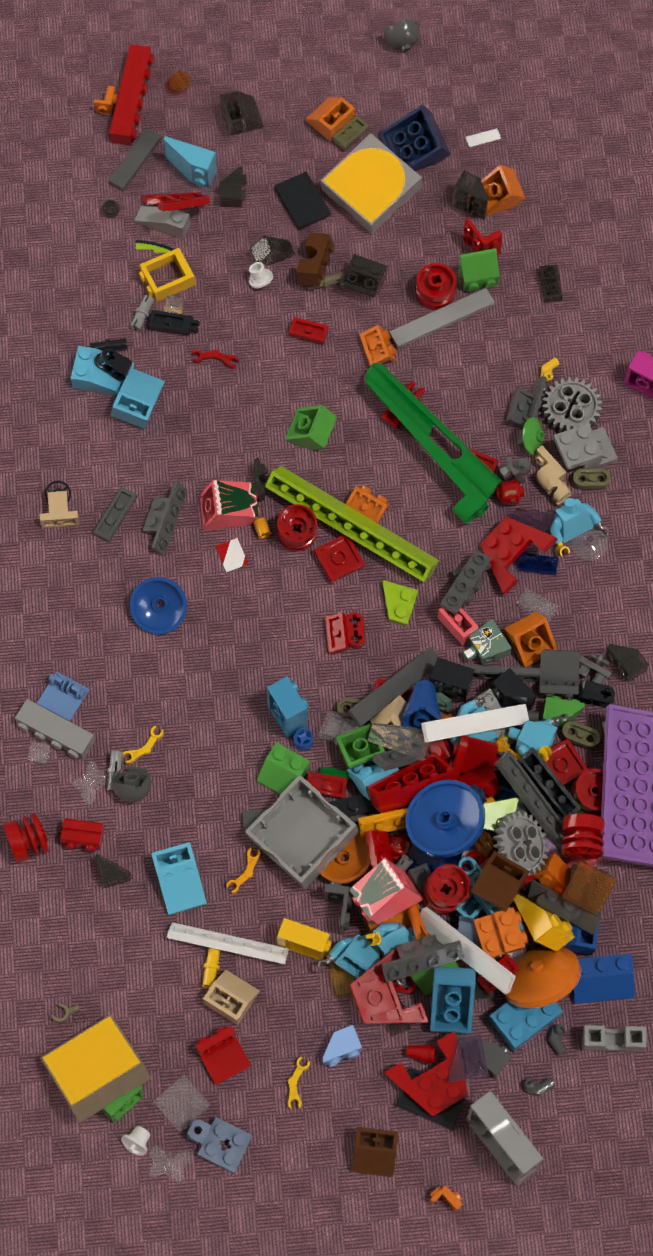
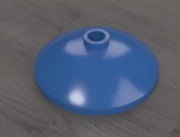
M152 577L141 582L133 591L130 599L131 615L136 624L143 630L153 634H165L175 630L183 622L187 613V598L182 588L173 580L165 577ZM161 600L164 605L159 607L157 601Z

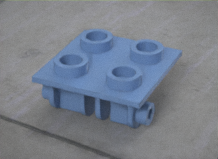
M59 672L52 673L49 677L50 683L37 704L70 722L90 689Z

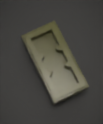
M356 115L332 137V141L346 151L369 130V125Z

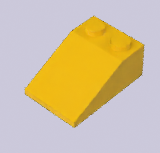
M519 894L516 896L514 901L534 941L557 952L575 938L571 931L573 928L568 921L561 919L556 914Z

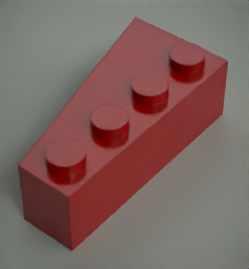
M434 752L367 786L372 805L380 813H386L409 805L419 791L434 782L442 780L457 781L454 768Z

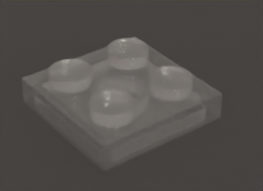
M184 1074L153 1100L156 1107L179 1133L211 1106Z

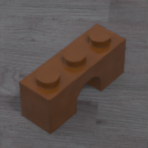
M310 232L305 247L307 257L311 259H300L296 275L299 285L320 287L322 279L325 278V269L330 264V254L334 252L335 245L332 242L331 234Z

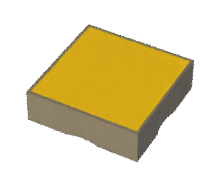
M111 1014L40 1057L79 1123L105 1108L116 1098L129 1093L151 1079L142 1060Z

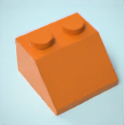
M499 165L475 184L487 215L512 209L525 199L513 168Z
M537 611L504 628L510 646L525 668L541 660L542 650H558L547 619Z

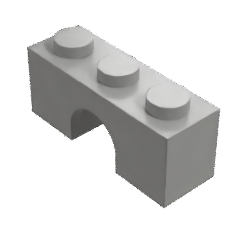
M584 1025L582 1030L583 1051L644 1052L647 1047L646 1027L625 1026L623 1029H607L605 1026Z

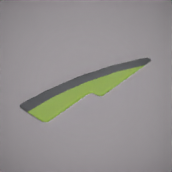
M136 240V249L153 250L154 253H168L175 250L160 243Z

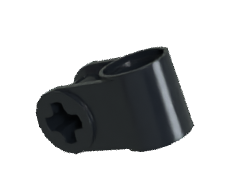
M112 348L104 349L94 359L95 365L99 369L120 381L125 380L132 366V361L129 358L122 356Z
M581 680L576 700H579L581 703L606 708L609 704H613L615 691L609 685L595 683L590 680ZM605 694L608 695L607 699L603 698Z

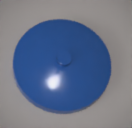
M455 780L437 781L423 788L411 801L406 814V829L411 841L423 853L438 858L453 857L468 850L481 835L485 824V809L478 794L467 784Z

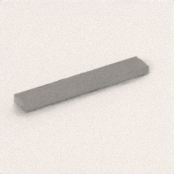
M484 288L390 331L389 334L397 349L494 306L495 302L487 288Z

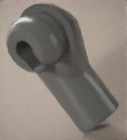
M562 1024L554 1025L549 1035V1043L558 1056L567 1051L561 1042L563 1033H565V1027Z
M548 1078L541 1084L534 1082L533 1079H527L524 1083L525 1091L537 1096H542L555 1087V1083L551 1078Z

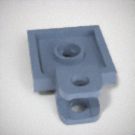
M215 1117L212 1125L202 1120H194L186 1133L188 1140L201 1146L197 1156L233 1174L253 1136ZM198 1128L200 1134H195L194 1129ZM226 1139L231 1147L222 1151V1146L219 1143L220 1141L224 1142Z

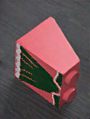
M212 480L199 495L203 530L252 525L260 515L254 483Z
M386 858L349 889L354 896L352 900L363 909V916L368 921L372 920L377 924L424 899L406 872Z

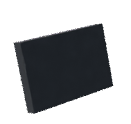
M307 171L275 185L276 192L299 230L331 216L329 208Z
M411 1068L409 1071V1076L412 1080L423 1074V1072ZM402 1089L395 1107L453 1130L465 1098L432 1117Z

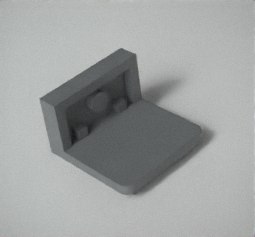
M547 649L541 651L539 693H543L546 696H553L555 693L567 697H572L574 694L579 693L580 653L578 651Z
M330 882V884H325L324 899L328 902L343 903L340 934H344L345 929L349 930L350 913H347V910L352 909L353 894L349 893V887L342 886L338 882Z

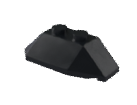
M531 747L517 760L561 821H563L565 816L575 814L581 809L534 747Z

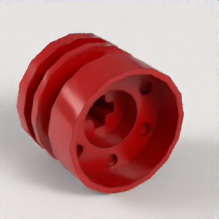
M300 504L290 505L283 509L277 521L278 539L282 546L294 552L305 551L310 548L317 536V519L314 512L307 506Z
M36 813L31 814L33 820L31 824L28 823L26 816L23 817V827H20L16 820L3 824L17 863L29 859V849H33L36 856H39L37 847L41 845L44 854L49 852L48 838L43 824L36 816Z
M571 814L563 818L562 832L566 835L562 838L563 846L561 847V852L563 855L575 859H596L604 855L602 847L604 846V840L600 838L605 832V820L591 814Z
M452 864L442 865L423 884L422 897L424 898V903L430 910L438 914L451 913L468 898L471 891V881L462 868Z

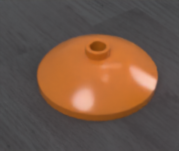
M358 833L320 873L321 876L330 882L341 884L352 883L360 879L371 865L366 837H360ZM348 856L347 861H342V858Z

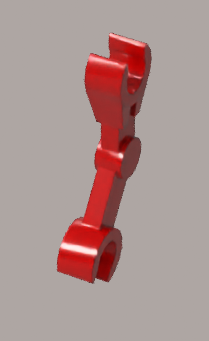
M219 350L209 352L192 351V356H200L199 358H193V363L199 364L205 359H218L228 368L235 369V365L230 362L235 361L239 363L237 356L223 354Z

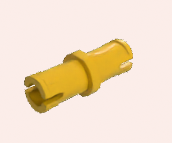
M209 947L207 961L203 966L205 972L202 986L204 988L210 989L216 979V973L220 968L218 965L219 949Z

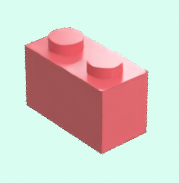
M444 608L439 609L438 619L462 646L468 642L470 635L478 630V625L462 608H460L457 615Z

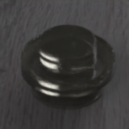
M108 200L103 204L102 212L106 217L113 218L119 214L120 206L114 200Z

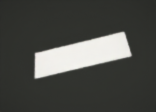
M498 129L466 137L469 147L501 139Z

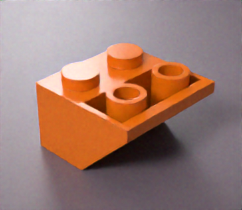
M329 97L305 121L331 142L332 137L355 117V107L341 97Z

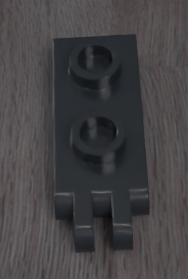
M152 310L149 321V329L183 335H190V332L198 333L200 321L193 320L192 316Z

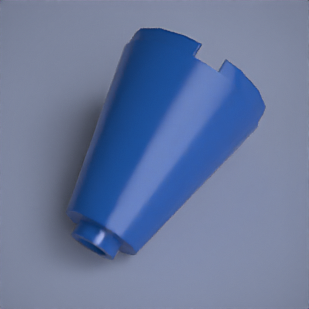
M428 680L418 681L415 684L402 716L404 728L413 734L423 732L421 723L441 719L435 686Z

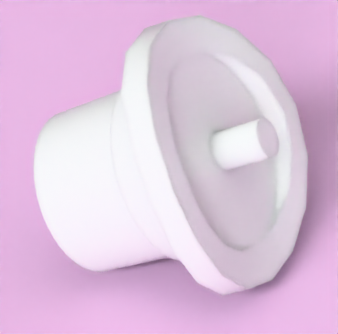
M256 262L249 267L251 274L249 284L252 288L264 287L273 280L272 272L265 269L263 263Z
M136 1126L131 1134H124L121 1140L128 1151L141 1156L145 1155L148 1151L146 1143L150 1138V1133L143 1127Z

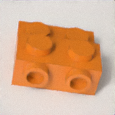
M514 907L509 908L507 912L502 910L473 920L481 948L492 958L522 950L526 947L525 943L528 942L525 931L520 930L521 916L519 911L515 912Z

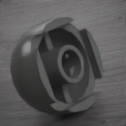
M414 20L399 21L395 23V27L391 28V25L384 29L389 45L395 49H401V51L412 49L411 46L416 44L420 35L418 21L414 22Z
M127 767L128 771L120 773L121 770L116 771L112 776V786L118 798L129 803H137L148 795L152 784L151 774H148V770L141 767Z

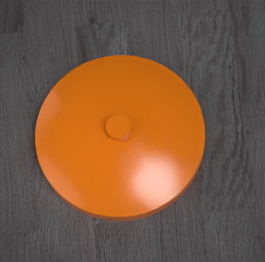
M546 946L530 950L514 960L519 965L520 970L514 974L516 977L511 991L507 994L504 993L510 1003L522 1008H538L555 1003L568 995L579 982L581 966L578 958L571 950L564 947L557 952Z

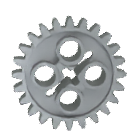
M568 377L567 382L561 378L560 384L555 381L554 387L549 386L548 391H545V398L542 400L544 404L542 405V410L545 411L543 416L548 417L547 423L553 422L552 428L559 426V432L563 429L567 431L587 423L595 426L596 420H599L600 413L602 412L601 395L596 394L597 388L591 389L592 383L585 385V379L581 383L578 382V377L575 378V381ZM564 393H569L571 396H565ZM576 393H579L575 405H573L568 418L565 419L564 417L568 413ZM581 400H586L588 403L584 404ZM556 408H562L564 411H558ZM574 415H578V416H580L581 418L577 419V418H574L573 416H574Z
M520 811L512 812L502 817V821L497 822L499 828L494 829L498 836L493 837L497 844L493 846L498 848L499 851L497 853L529 870L528 876L534 875L536 872L541 871V866H545L543 860L548 859L547 855L544 854L549 851L545 847V844L549 842L543 838L546 836V833L541 832L542 827L537 826V820H532V814L527 815L526 812L521 813Z

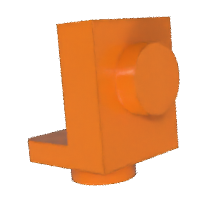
M108 86L105 101L94 100L95 112L100 114L113 113L114 105H116L118 98L115 87Z
M446 1185L442 1189L439 1186L430 1194L432 1196L430 1199L432 1205L442 1197L455 1213L463 1205L461 1203L463 1200L455 1190L452 1192Z

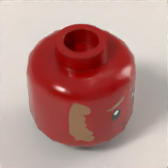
M517 480L502 481L500 486L497 487L498 501H501L503 505L519 504L521 497H525L524 486H520Z
M395 833L393 836H390L389 843L393 863L396 864L403 854L410 858L413 845L409 837L402 833Z

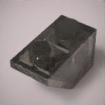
M238 167L220 182V207H242V201L246 199V190H243V185H246L247 175L243 174V167Z
M268 236L261 238L251 248L256 262H261L263 265H272L295 255L292 244L288 240Z
M613 644L607 646V660L611 664L614 663L619 676L622 679L625 678L628 683L647 671L649 664L638 649Z

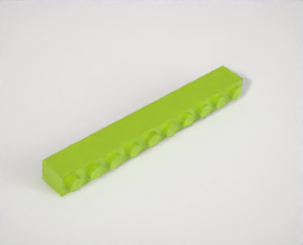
M280 466L271 472L265 486L269 490L294 505L307 506L319 520L419 580L425 582L433 575L440 560L286 468Z

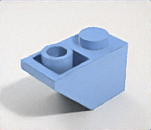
M353 1025L333 1033L322 1058L324 1066L329 1065V1067L339 1064L341 1059L348 1057L349 1060L360 1055L359 1052H362V1046Z

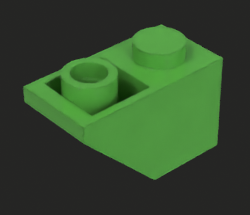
M558 696L546 697L542 721L553 717L559 718L562 714H568L567 722L572 721L583 713L585 703H581L576 699L563 700ZM562 720V722L559 723V726H557V728L563 727L564 724L567 722H564Z

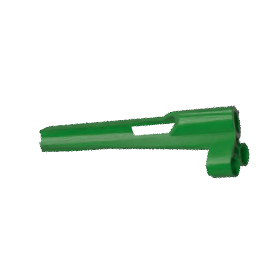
M372 363V366L365 374V384L398 418L465 495L454 506L452 511L465 524L470 523L475 517L482 516L489 507L486 501L489 500L502 480L381 363ZM433 425L462 452L461 457L451 459L429 437Z

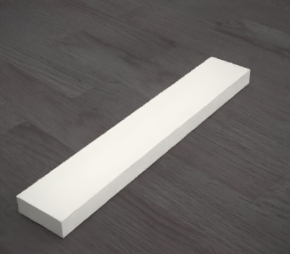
M526 704L424 722L421 725L426 743L525 724L526 721H529Z
M428 907L422 908L420 915L428 934H435L437 940L442 945L460 940L464 958L461 960L503 993L507 994L511 991L516 977L514 974Z
M171 923L167 938L281 964H285L289 951L285 947L178 923Z

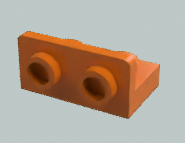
M376 325L359 334L370 366H372V363L382 364L388 360L396 361V350L390 344L389 339L391 336L387 329Z
M364 485L362 487L355 486L346 505L379 524L386 509L391 506L387 503L388 499L379 494L378 496L371 493L372 490Z

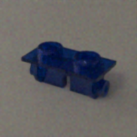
M522 553L520 555L518 571L556 575L558 557Z

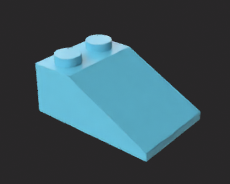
M165 136L166 159L196 186L210 188L217 172L216 153Z
M78 346L71 375L73 389L118 395L124 381L113 378L95 365L94 359L102 351L95 348Z

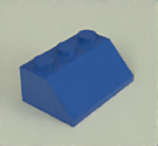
M631 953L578 959L581 966V976L579 982L572 990L574 1004L635 998L634 969Z

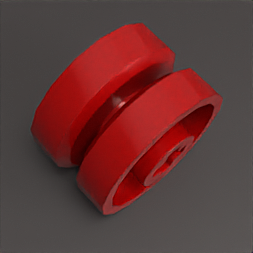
M431 263L424 266L419 271L416 279V298L419 303L427 309L438 310L453 302L456 292V275L453 270L441 263Z
M593 768L586 770L572 783L569 793L581 807L577 813L601 815L602 769Z

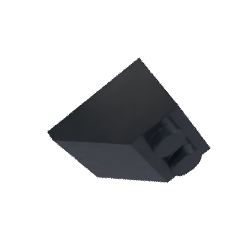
M511 668L492 682L491 690L500 706L511 707L526 704L528 711L533 709L536 695Z

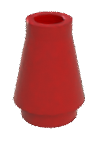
M432 1044L407 1046L406 1057L426 1064L435 1063L437 1047L432 1046Z

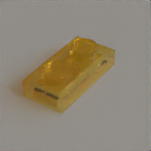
M331 961L330 967L336 997L352 994L349 985L354 982L353 975Z

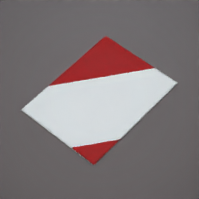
M238 538L216 546L226 572L248 565Z

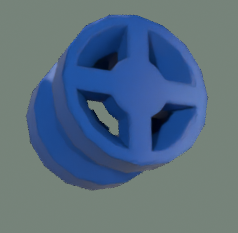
M300 728L294 734V745L298 750L307 751L313 745V734L307 728Z

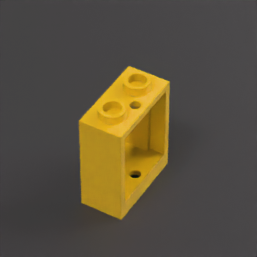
M180 248L140 264L141 272H139V277L142 282H146L147 292L149 296L154 297L156 302L195 286V276ZM175 262L183 277L157 288L149 272Z
M286 918L283 919L277 935L278 946L288 948L290 951L319 961L324 959L332 949L329 933Z

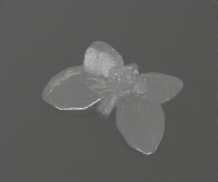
M94 761L88 763L87 774L84 773L83 778H77L72 782V785L81 791V796L88 805L95 801V789H100L97 784H108L109 773L99 771Z
M152 1146L150 1156L154 1163L150 1168L149 1176L153 1178L163 1173L165 1176L170 1174L172 1179L181 1183L184 1177L183 1167L188 1165L192 1154L183 1151L173 1157V1153L169 1152L167 1157L166 1152L161 1147Z

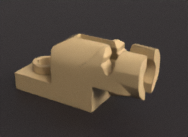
M540 446L536 449L535 460L542 468L537 471L536 480L548 495L553 494L552 500L559 506L572 493L563 481L565 480L566 471L543 446Z

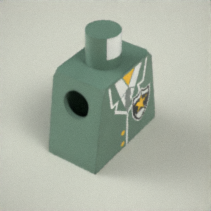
M491 619L468 638L470 648L462 653L467 662L477 657L480 664L484 665L509 656L512 648L494 620Z

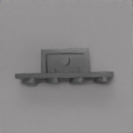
M545 376L534 381L531 393L520 387L514 390L506 422L521 428L518 446L524 445L523 427L527 419L531 417L538 419L537 412L541 407V397L546 389L547 377Z
M174 481L169 498L154 497L143 527V531L146 534H156L151 548L161 556L166 554L187 494V489L178 481Z
M475 550L445 595L440 606L457 615L460 608L464 609L466 605L470 606L474 599V592H479L483 582L481 578L483 572L492 558Z
M532 881L528 899L592 935L597 932L600 916L539 882Z
M434 934L396 946L400 959L382 964V969L386 982H390L463 959L464 954L461 942L458 940L440 946Z

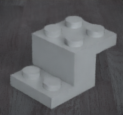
M589 423L555 434L553 437L567 470L578 466L581 469H597L615 463L618 460L604 427L592 431Z

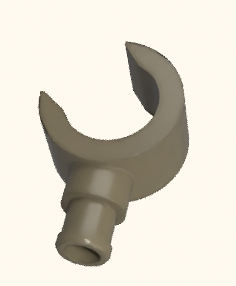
M59 1003L58 1007L66 1011L63 1018H56L51 1015L56 1023L62 1024L69 1019L71 1014L80 1010L78 1005L67 1007Z

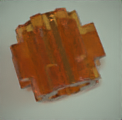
M180 69L168 78L170 81L169 86L173 91L176 89L179 93L191 84L189 81L191 77L186 71L183 72Z
M488 831L483 832L474 844L479 856L483 855L484 858H489L494 851H499L498 848L493 846L497 844V841L493 839L496 836L495 834L491 835Z

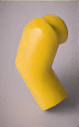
M554 357L541 367V377H547L546 382L553 379L552 370L560 365L557 358Z

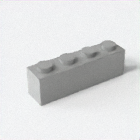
M26 699L15 717L19 729L24 732L30 731L34 733V736L41 741L47 740L51 742V746L58 750H61V748L66 750L67 754L74 759L80 758L84 760L95 742L94 734L29 699Z

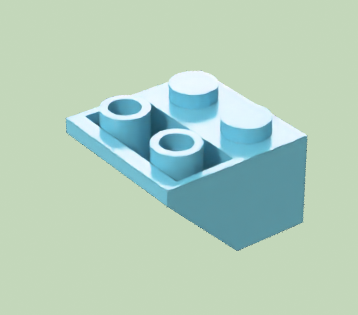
M372 760L347 769L349 776L360 793L368 800L371 799L367 786L399 771L398 768L384 771Z

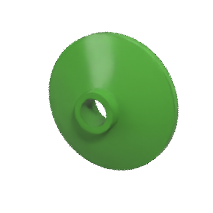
M531 417L527 419L523 427V444L525 450L530 455H536V449L542 446L544 432L539 420Z

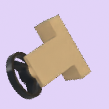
M60 480L49 483L45 489L49 513L40 514L41 527L54 528L80 525L78 511H68V502L71 498L69 485ZM54 483H61L66 486L63 489L56 488L52 490L49 488ZM67 489L69 490V498H68V500H67V491H66Z

